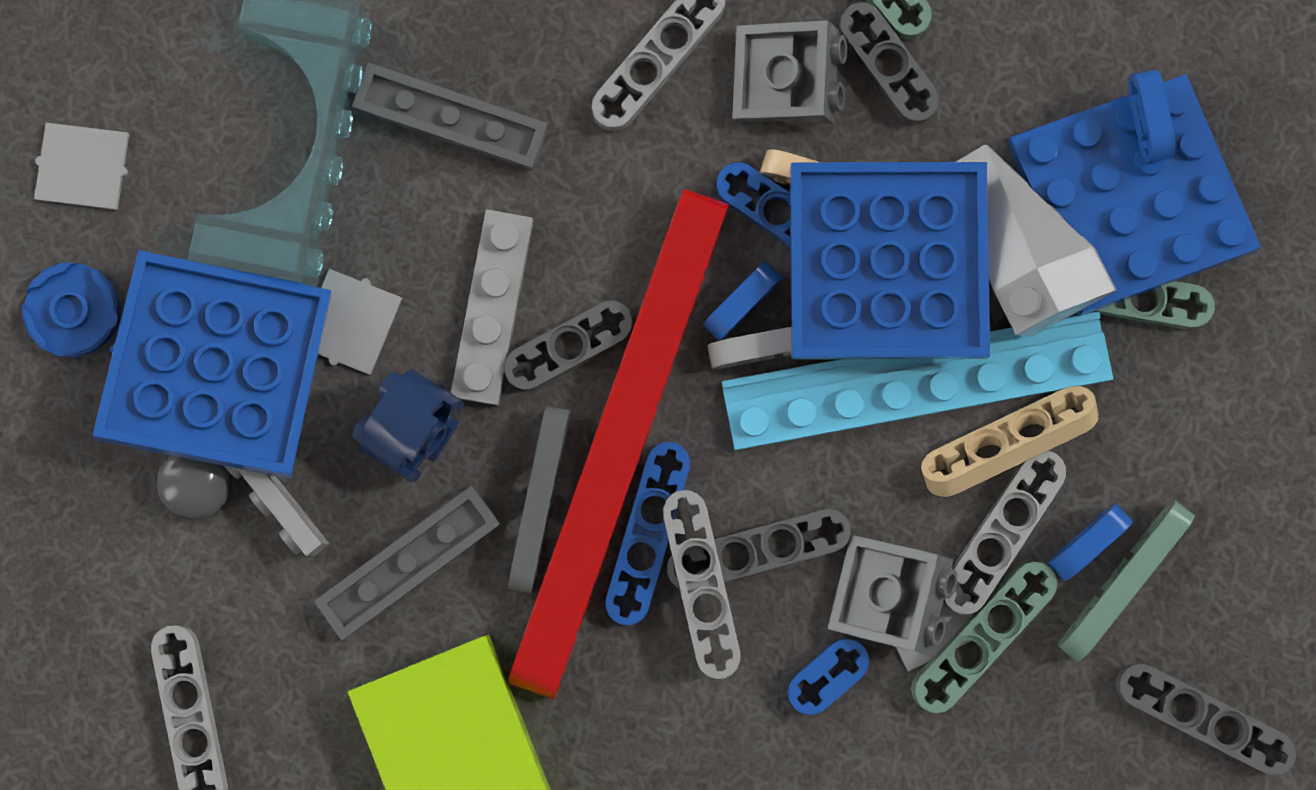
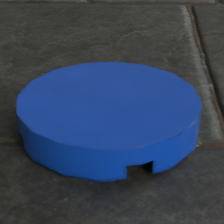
M63 262L46 268L31 281L26 291L28 294L25 298V305L23 304L22 319L27 334L40 348L59 357L80 358L97 352L111 339L119 323L120 302L115 287L103 273L84 264Z

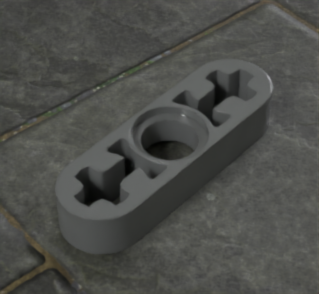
M864 2L850 5L843 12L839 23V34L845 37L848 49L903 122L910 125L926 123L932 118L939 104V95L936 88L876 7ZM857 16L861 21L866 18L872 21L868 31L875 42L881 35L886 39V41L875 45L868 55L862 50L868 48L870 43L861 31L855 34L850 32L853 25L852 17ZM884 52L894 53L901 60V71L894 76L880 74L875 66L876 57ZM908 73H911L915 78L909 80L907 84L915 96L924 93L928 98L923 105L925 109L923 113L917 108L909 111L905 107L909 96L902 86L896 93L890 88L900 84Z
M604 301L514 349L507 356L504 364V371L508 381L519 390L532 391L623 343L632 332L633 321L630 311L620 302ZM610 311L613 316L621 314L624 317V321L619 324L620 333L615 336L609 330L599 333L595 338L601 345L591 349L589 337L579 325L589 321L590 329L592 330L603 323L602 314L604 312ZM565 333H574L583 342L582 352L578 357L571 360L559 357L555 351L557 339ZM546 343L550 358L559 367L549 372L546 362L536 367L534 370L536 378L528 382L524 376L516 378L513 372L519 368L517 360L525 356L531 362L542 357L543 355L537 347Z

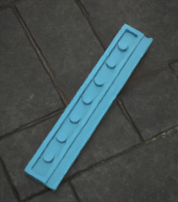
M1100 312L1088 313L1080 317L1079 315L1067 317L1033 336L1016 335L1013 328L990 331V357L987 359H840L722 381L734 451L1059 391L1070 386H1086L1113 380L1104 332L1102 333Z

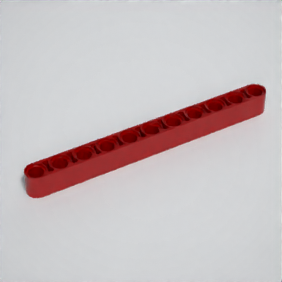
M683 189L508 679L509 685L551 700L555 699L560 686L561 676L564 674L577 638L578 628L580 629L588 607L594 583L597 581L605 559L610 538L613 536L622 511L626 493L629 491L638 466L642 448L645 446L655 418L658 403L661 401L672 370V363L677 356L688 325L689 315L694 308L705 277V270L708 268L720 234L721 225L724 223L729 208L727 203Z

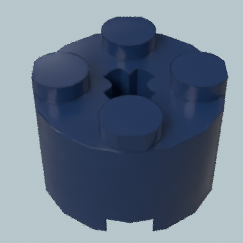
M414 369L406 371L402 375L392 371L383 380L377 392V396L381 398L372 414L366 413L358 421L352 434V438L360 442L359 449L410 483L421 477V472L417 468L426 458L432 462L437 460L458 426L459 421L451 417L454 409L459 411L464 407L461 399Z

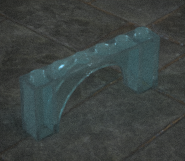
M243 0L238 28L246 39L261 42L282 52L296 63L308 78L317 108L316 138L312 152L301 173L292 184L274 199L251 210L235 214L207 215L197 213L187 260L310 285L311 277H319L323 264V250L317 249L321 231L327 232L329 230L333 215V204L327 203L330 185H338L343 167L342 157L337 156L340 138H348L352 125V111L346 110L350 92L357 93L361 83L362 66L356 64L359 47H367L371 35L372 22L371 19L366 18V12L360 2L352 0Z

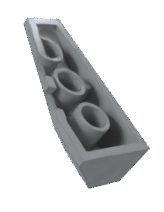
M985 144L956 161L987 162L989 280L1016 335L1033 336L1117 291L1095 247L1083 236H1080L989 145Z

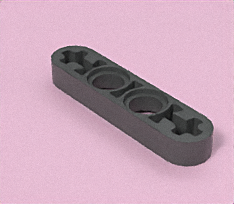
M548 405L545 408L509 577V591L528 595L533 594L546 536L545 525L549 521L556 483H554L555 476L559 473L571 410Z
M824 509L714 539L723 580L726 582L836 552L842 549L849 541L851 528L848 519L841 512L833 509ZM829 517L831 524H840L842 532L835 535V544L828 545L825 538L809 541L814 550L804 553V538L796 526L798 523H807L806 532L822 527L821 518ZM776 530L789 531L795 539V549L786 558L774 556L768 548L769 536ZM731 542L743 544L749 552L748 563L741 570H730L721 561L723 548ZM691 546L682 555H690L692 562L707 559L703 552L704 548L700 546ZM671 556L667 564V575L671 583L680 589L678 579L674 573L673 557ZM707 569L697 572L696 575L704 573Z
M1142 663L1129 664L1118 673L1115 682L1116 692L1127 705L1259 772L1273 776L1282 775L1294 765L1296 759L1295 745L1284 733L1152 666ZM1144 672L1147 674L1145 683L1160 691H1163L1164 682L1170 684V687L1161 696L1158 711L1152 708L1158 699L1139 693L1136 699L1131 696L1133 688L1127 684L1130 676L1140 677ZM1185 693L1192 697L1196 709L1194 715L1189 720L1179 722L1172 716L1170 705L1175 696ZM1224 716L1233 717L1239 725L1238 737L1230 744H1222L1217 740L1214 733L1216 722ZM1252 727L1258 729L1252 736L1253 739L1268 745H1272L1275 739L1278 741L1276 749L1283 753L1279 762L1271 760L1268 765H1265L1266 755L1251 747H1247L1246 756L1241 754V751L1250 742Z

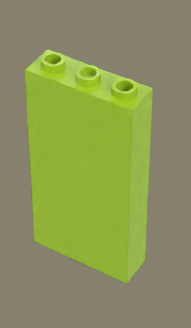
M485 635L348 691L386 790H551L490 635Z

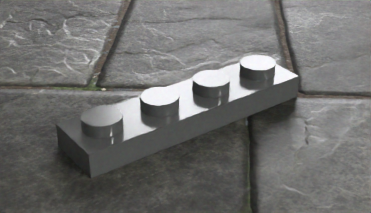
M369 62L352 105L356 112L530 171H534L549 129V125L546 122Z
M471 485L317 598L314 603L340 639L344 641L501 526V524L476 489Z

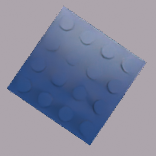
M1187 74L1163 82L1175 135V155L1172 159L1148 163L1144 161L1138 143L1129 95L1012 136L1007 142L1021 177L1080 236H1083L1095 247L1117 290L1078 311L1079 317L1154 290L1168 283L1255 253L1261 248Z
M791 162V359H987L990 357L987 162Z
M138 250L92 434L95 441L291 479L330 304L331 290Z

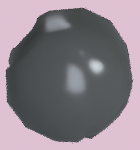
M170 455L161 464L157 475L158 495L160 500L175 516L192 521L210 517L220 510L230 495L231 474L223 465Z

